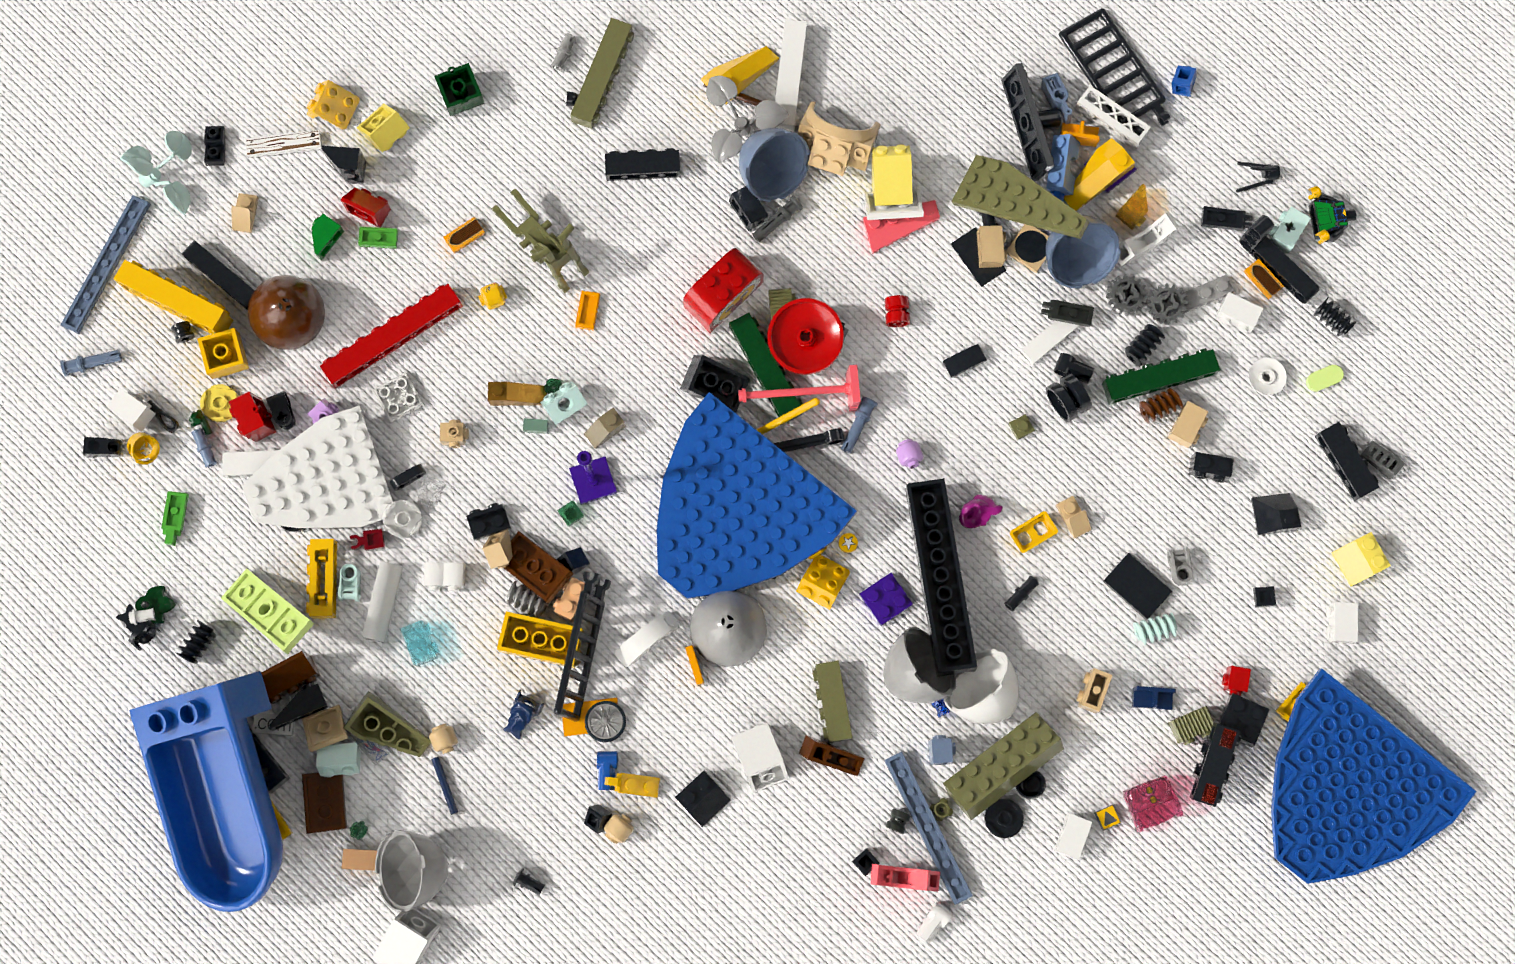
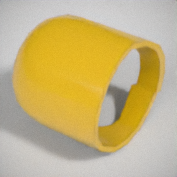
M145 432L133 434L127 442V450L138 464L148 465L158 457L160 451L158 441ZM144 443L146 448L148 443L152 447L149 455L141 454V452L145 451L144 449L140 450ZM150 458V459L147 460V461L139 460V459Z

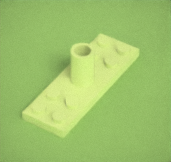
M248 569L239 576L221 597L224 602L287 655L314 625L311 620Z

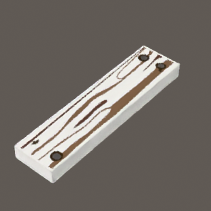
M320 130L245 138L246 156L248 158L322 149Z

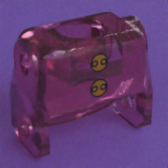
M1166 775L1123 791V797L1127 804L1130 818L1138 833L1144 831L1143 828L1159 825L1175 815L1177 817L1183 816L1179 800Z

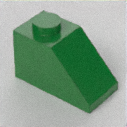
M325 214L317 217L311 228L314 252L318 259L322 261L344 233L342 227Z

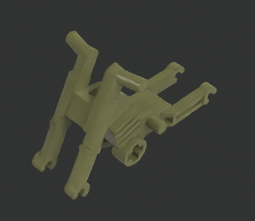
M513 189L510 192L511 195L515 197L514 199L530 216L526 221L516 227L497 205H494L491 210L496 213L495 215L502 220L516 237L525 238L519 245L523 249L531 245L533 248L530 250L532 261L539 264L546 262L558 283L557 286L564 293L568 292L570 288L560 272L562 267L572 260L579 273L581 272L584 277L590 273L582 263L571 241L567 239L575 228L569 223L557 237L553 232L548 234L546 230L552 226L551 222L547 219L540 225L538 214L524 200L518 190Z

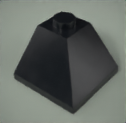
M1290 493L1251 498L1257 536L1296 531L1301 528L1298 507Z

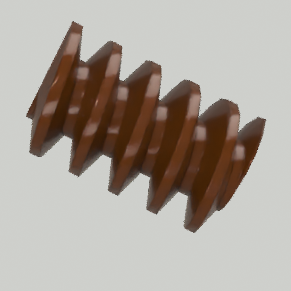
M1168 388L1166 392L1162 391L1159 395L1155 394L1153 399L1149 397L1146 399V402L1140 401L1139 409L1143 419L1149 424V418L1155 422V415L1163 418V411L1166 415H1170V408L1173 412H1176V405L1183 409V403L1178 393L1172 388Z

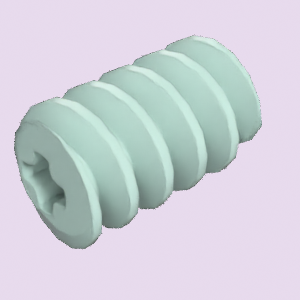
M1171 612L1169 615L1163 614L1162 618L1156 616L1155 619L1148 618L1147 622L1141 620L1140 625L1138 622H1134L1133 628L1137 640H1141L1146 645L1147 638H1149L1151 643L1154 642V636L1161 641L1162 634L1168 639L1169 632H1171L1175 637L1177 625L1175 617Z

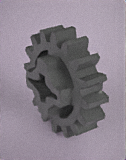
M1125 274L1123 279L1117 276L1116 281L1112 280L1111 286H1108L1106 290L1110 292L1106 295V298L1110 299L1108 305L1113 304L1112 310L1118 309L1119 315L1123 311L1126 313V316H1129L1131 311L1133 314H1136L1137 308L1141 310L1144 307L1143 304L1147 302V299L1144 297L1147 296L1148 292L1143 291L1146 285H1140L1141 279L1135 281L1134 275L1128 278L1127 274ZM1128 290V298L1125 301V292Z
M1168 283L1165 284V288L1158 285V291L1152 290L1154 296H1148V300L1151 303H1148L1147 307L1152 308L1148 311L1149 314H1155L1153 320L1159 318L1160 324L1164 320L1167 321L1168 325H1170L1171 320L1178 323L1177 318L1183 319L1182 312L1188 311L1184 307L1189 305V301L1184 300L1187 294L1181 295L1183 289L1179 288L1176 290V284H1173L1171 288H1169ZM1168 292L1167 295L1159 297V295ZM1175 294L1179 297L1181 304L1175 302ZM1171 299L1172 306H1168L1165 310L1164 302L1167 303ZM1155 304L1161 307L1160 314L1155 309ZM1173 311L1177 312L1174 315L1168 316Z

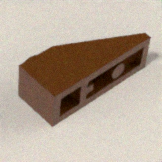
M807 735L799 751V754L807 760L857 777L865 759Z

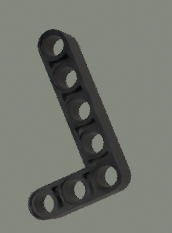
M1260 216L1240 238L1241 246L1255 260L1260 259L1297 300L1306 304L1319 292L1318 285L1267 237L1274 228V223L1268 216Z

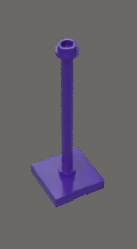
M581 451L577 455V461L580 465L569 468L580 504L583 505L616 494L617 490L606 457L592 460L590 452Z

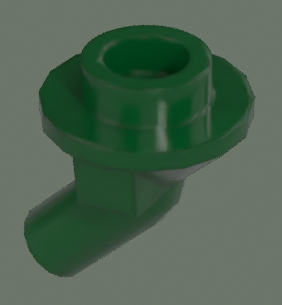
M200 409L197 412L193 411L189 419L191 427L201 425L205 435L213 433Z

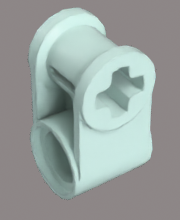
M345 564L340 570L339 601L344 599L360 601L361 571L352 564ZM353 568L355 571L354 576L347 578V571Z

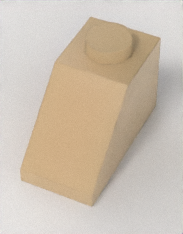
M508 529L490 535L482 548L491 569L496 567L501 569L508 566L513 557Z

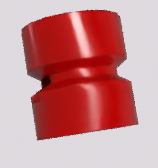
M904 295L886 297L884 299L885 310L888 312L885 315L886 326H908L910 324V313L907 312L909 309V297Z

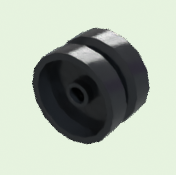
M1071 373L1061 377L1060 384L1054 382L1045 389L1052 407L1065 422L1069 423L1077 418L1078 412L1083 414L1092 407V402L1086 389Z

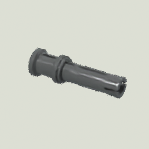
M791 196L790 201L783 207L780 206L778 212L752 233V236L760 243L785 220H791V216L798 210H802L803 206L794 196Z

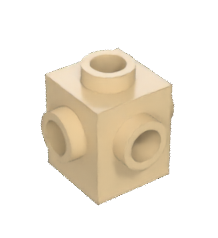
M449 420V423H440V443L442 445H449V448H460V445H465L466 440L469 439V429L466 428L464 423H461L460 420Z

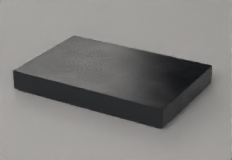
M1127 553L1103 580V583L1145 620H1148L1173 592L1130 553Z

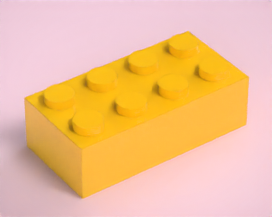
M506 611L497 650L501 653L564 666L573 626ZM578 639L576 651L580 650L582 641ZM574 658L573 664H572V668H574V669H575L576 663H577V659H575V658Z

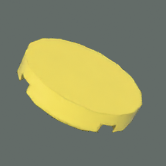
M224 384L213 385L203 393L200 399V408L210 420L226 422L233 418L229 411V408H231L229 401L237 398L238 395L229 386Z

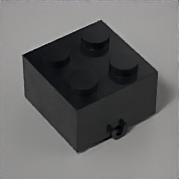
M1232 693L1227 700L1218 723L1239 730V735H1241L1240 743L1252 748L1258 740L1270 709ZM1224 728L1222 735L1230 740L1233 731Z

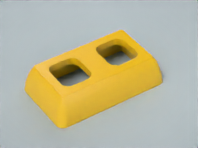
M1043 511L1011 530L1010 536L1020 552L1025 553L1057 534L1058 529L1048 513ZM1039 522H1043L1048 530L1041 536L1034 529V525ZM1024 531L1031 538V542L1027 545H1022L1018 539V535Z

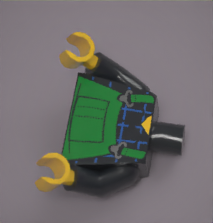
M1318 186L1309 188L1308 191H1311L1312 195H1309L1308 199H1315L1308 206L1315 240L1321 238L1318 241L1319 244L1335 242L1348 227V221L1356 220V211L1354 209L1345 210L1343 201H1338L1336 198L1322 193Z

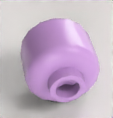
M912 439L900 442L896 449L901 466L909 467V469L918 467L920 465L919 462L924 457L919 443Z

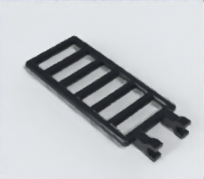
M1104 8L1095 11L1059 32L1060 39L1093 88L1109 98L1107 94L1141 75L1146 84L1117 100L1115 103L1122 107L1151 90L1157 99L1131 114L1138 118L1153 110L1161 126L1169 122L1168 120L1171 117L1161 106L1166 101L1164 95ZM1100 17L1105 22L1106 26L1074 44L1068 37L1069 34ZM1110 31L1116 38L1114 42L1084 59L1077 51ZM1122 47L1126 53L1125 56L1092 73L1088 64L1114 49ZM1129 61L1133 63L1136 70L1102 88L1097 79ZM1105 105L1109 112L1113 113L1112 107ZM1117 116V120L1121 124L1128 123L1127 117ZM1139 125L1132 126L1133 132L1138 136L1144 131Z
M586 571L583 573V580L585 581L584 590L581 591L554 708L556 715L574 722L580 719L605 602L603 601L605 591L611 585V581L605 579L604 585L600 586L601 575L595 573L594 578L590 580V573ZM586 601L597 606L595 616L584 612ZM582 619L592 624L590 636L580 631ZM578 639L588 643L586 655L576 651ZM574 658L584 662L582 674L571 670ZM569 678L580 682L578 693L567 689ZM565 697L576 701L573 712L563 709Z

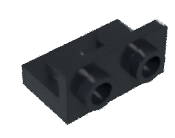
M493 503L487 506L488 509L482 511L475 509L470 511L469 515H466L474 541L511 529L503 504Z

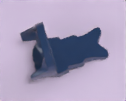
M519 690L510 710L509 723L503 730L520 740L522 730L526 728L527 723L529 724L533 717L538 716L542 712L544 703H537L535 700L522 695L521 690Z

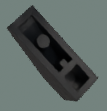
M309 683L302 687L303 690L299 691L270 723L269 726L272 731L328 708L318 683L315 685L314 683Z

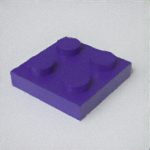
M889 573L859 593V596L880 626L913 605L892 573Z

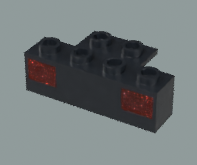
M1216 722L1213 723L1208 740L1204 739L1200 750L1202 755H1204L1202 763H1196L1192 775L1195 778L1190 793L1192 800L1216 807L1217 803L1221 802L1223 796L1221 789L1223 784L1226 785L1229 773L1227 771L1229 765L1232 766L1235 760L1233 752L1235 746L1238 747L1241 741L1239 730Z

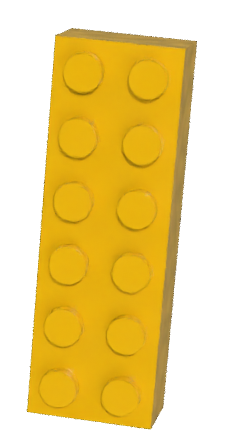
M124 260L113 278L124 290L188 321L190 324L210 334L228 330L234 321L229 316L230 312L225 310V307L216 302L212 304L205 296L201 294L196 296L192 293V290L183 285L180 288L170 278L165 277L163 279L154 270L148 269L147 271L142 268L143 266L134 260L132 262Z

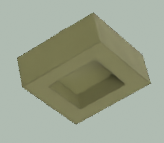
M1026 414L1008 424L1017 441L1035 431Z

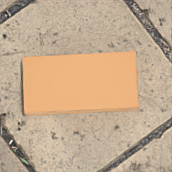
M343 849L342 869L375 871L377 850Z

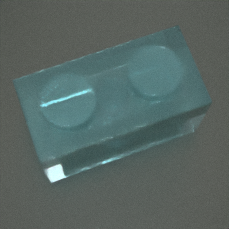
M421 620L400 628L414 666L418 667L438 659L437 653L440 651L436 641L432 642L430 637L433 632L429 623L426 624Z

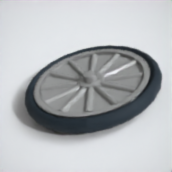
M601 701L594 704L585 716L587 733L599 742L616 740L621 736L626 727L624 711L619 705L611 701Z

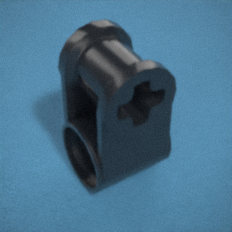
M283 391L267 397L266 401L275 423L284 430L293 428L296 420L287 393Z

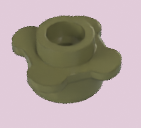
M941 798L938 803L930 805V810L934 812L935 819L939 822L943 821V818L953 814V809L949 807L948 801L945 798Z

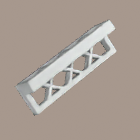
M1091 85L1078 100L1075 110L1133 150L1138 148L1142 139L1151 128ZM1091 92L1097 97L1098 102L1091 103L1086 100V97ZM1102 105L1111 106L1113 113L1102 111ZM1124 115L1127 117L1128 123L1121 124L1118 122L1117 116ZM1139 125L1144 131L1138 136L1133 132L1132 126Z

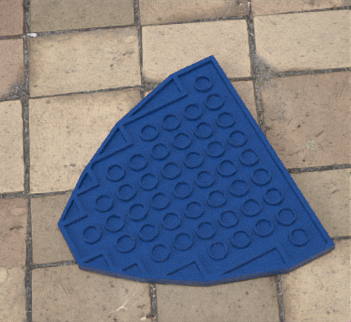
M709 392L685 421L663 477L657 520L658 575L687 599L708 596L720 591H736L781 576L834 542L856 515L857 511Z
M1319 668L1294 703L1275 760L1271 804L1274 858L1307 884L1356 875L1404 857L1451 825L1477 791L1325 670Z

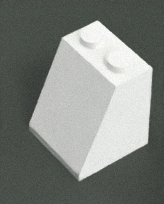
M768 723L758 724L750 730L740 731L731 737L752 793L789 779L784 761Z
M417 909L400 912L393 919L373 958L378 960L380 964H419L442 925Z

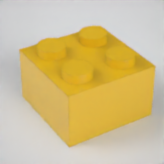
M235 328L197 338L206 374L212 380L249 369L240 333Z

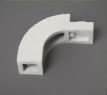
M1169 212L1165 213L1139 234L1122 241L1119 244V263L1122 266L1126 265L1168 239L1169 235L1179 228Z
M670 611L658 615L619 647L614 655L625 668H628L637 662L656 643L677 630L681 625Z

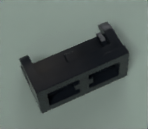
M746 186L731 194L729 203L748 231L765 222L764 219L768 217V213L758 198Z

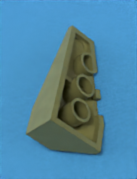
M369 691L356 706L344 726V729L361 740H368L381 746H388L420 757L431 744L427 736Z

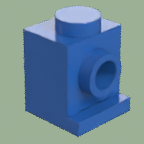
M1178 65L1172 80L1173 94L1191 97V92L1197 78L1196 68Z

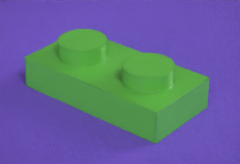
M360 227L359 247L397 249V228Z

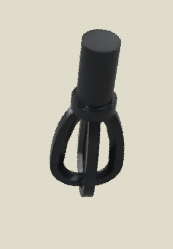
M152 400L147 402L152 406L150 410L156 413L155 417L165 430L173 433L178 429L179 423L173 417L160 409ZM161 415L170 419L174 427L169 428L162 420Z

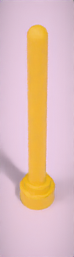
M814 398L756 430L763 435L817 406L820 400Z

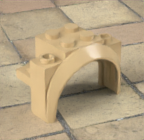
M810 102L797 133L808 144L810 150L808 165L841 176L844 175L847 166L866 171L872 147L876 143L881 124L875 122L867 130H851L838 127L821 119L814 111L816 102Z

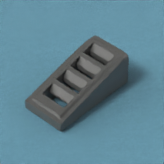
M1373 440L1360 454L1362 458L1388 479L1394 478L1405 465L1404 461ZM1373 449H1375L1376 452L1373 454V456H1369V453ZM1379 454L1383 455L1379 461L1375 460ZM1385 459H1388L1389 461L1384 466L1382 463ZM1393 463L1395 466L1392 470H1390L1389 467Z

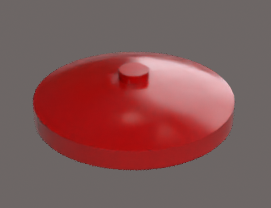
M811 298L796 299L782 306L773 316L768 328V346L775 360L786 370L800 375L816 374L831 366L840 355L844 343V330L837 313L826 303Z

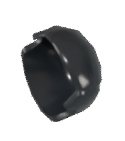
M1035 771L1016 786V790L1026 799H1036L1044 793L1046 780L1039 771Z

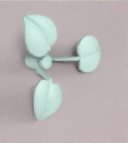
M169 131L165 135L164 140L166 147L173 153L156 168H153L152 156L146 148L133 146L125 151L120 160L127 163L139 174L141 185L144 187H150L153 184L156 187L165 185L163 187L165 197L180 213L185 215L191 200L188 189L178 181L173 183L170 181H159L161 178L159 169L176 155L182 161L187 160L191 156L192 147L188 138L180 131Z

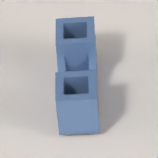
M1071 134L1053 135L1051 155L1054 159V166L1048 171L1046 186L1049 191H1060L1064 195H1073L1075 177L1070 171V161L1078 160L1080 142Z

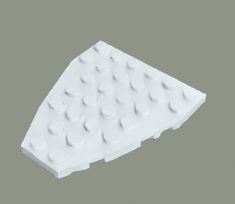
M360 406L321 418L274 453L242 485L255 523L294 528L363 527L383 520L386 508L393 502Z

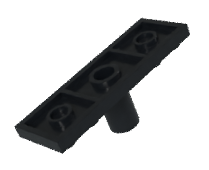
M1016 63L1001 79L1031 179L1038 181L1054 166V159L1050 154L1048 140L1043 129L1059 127L1061 124V114L1058 109L1037 111L1032 88L1028 83L1027 72L1024 69L1023 63Z

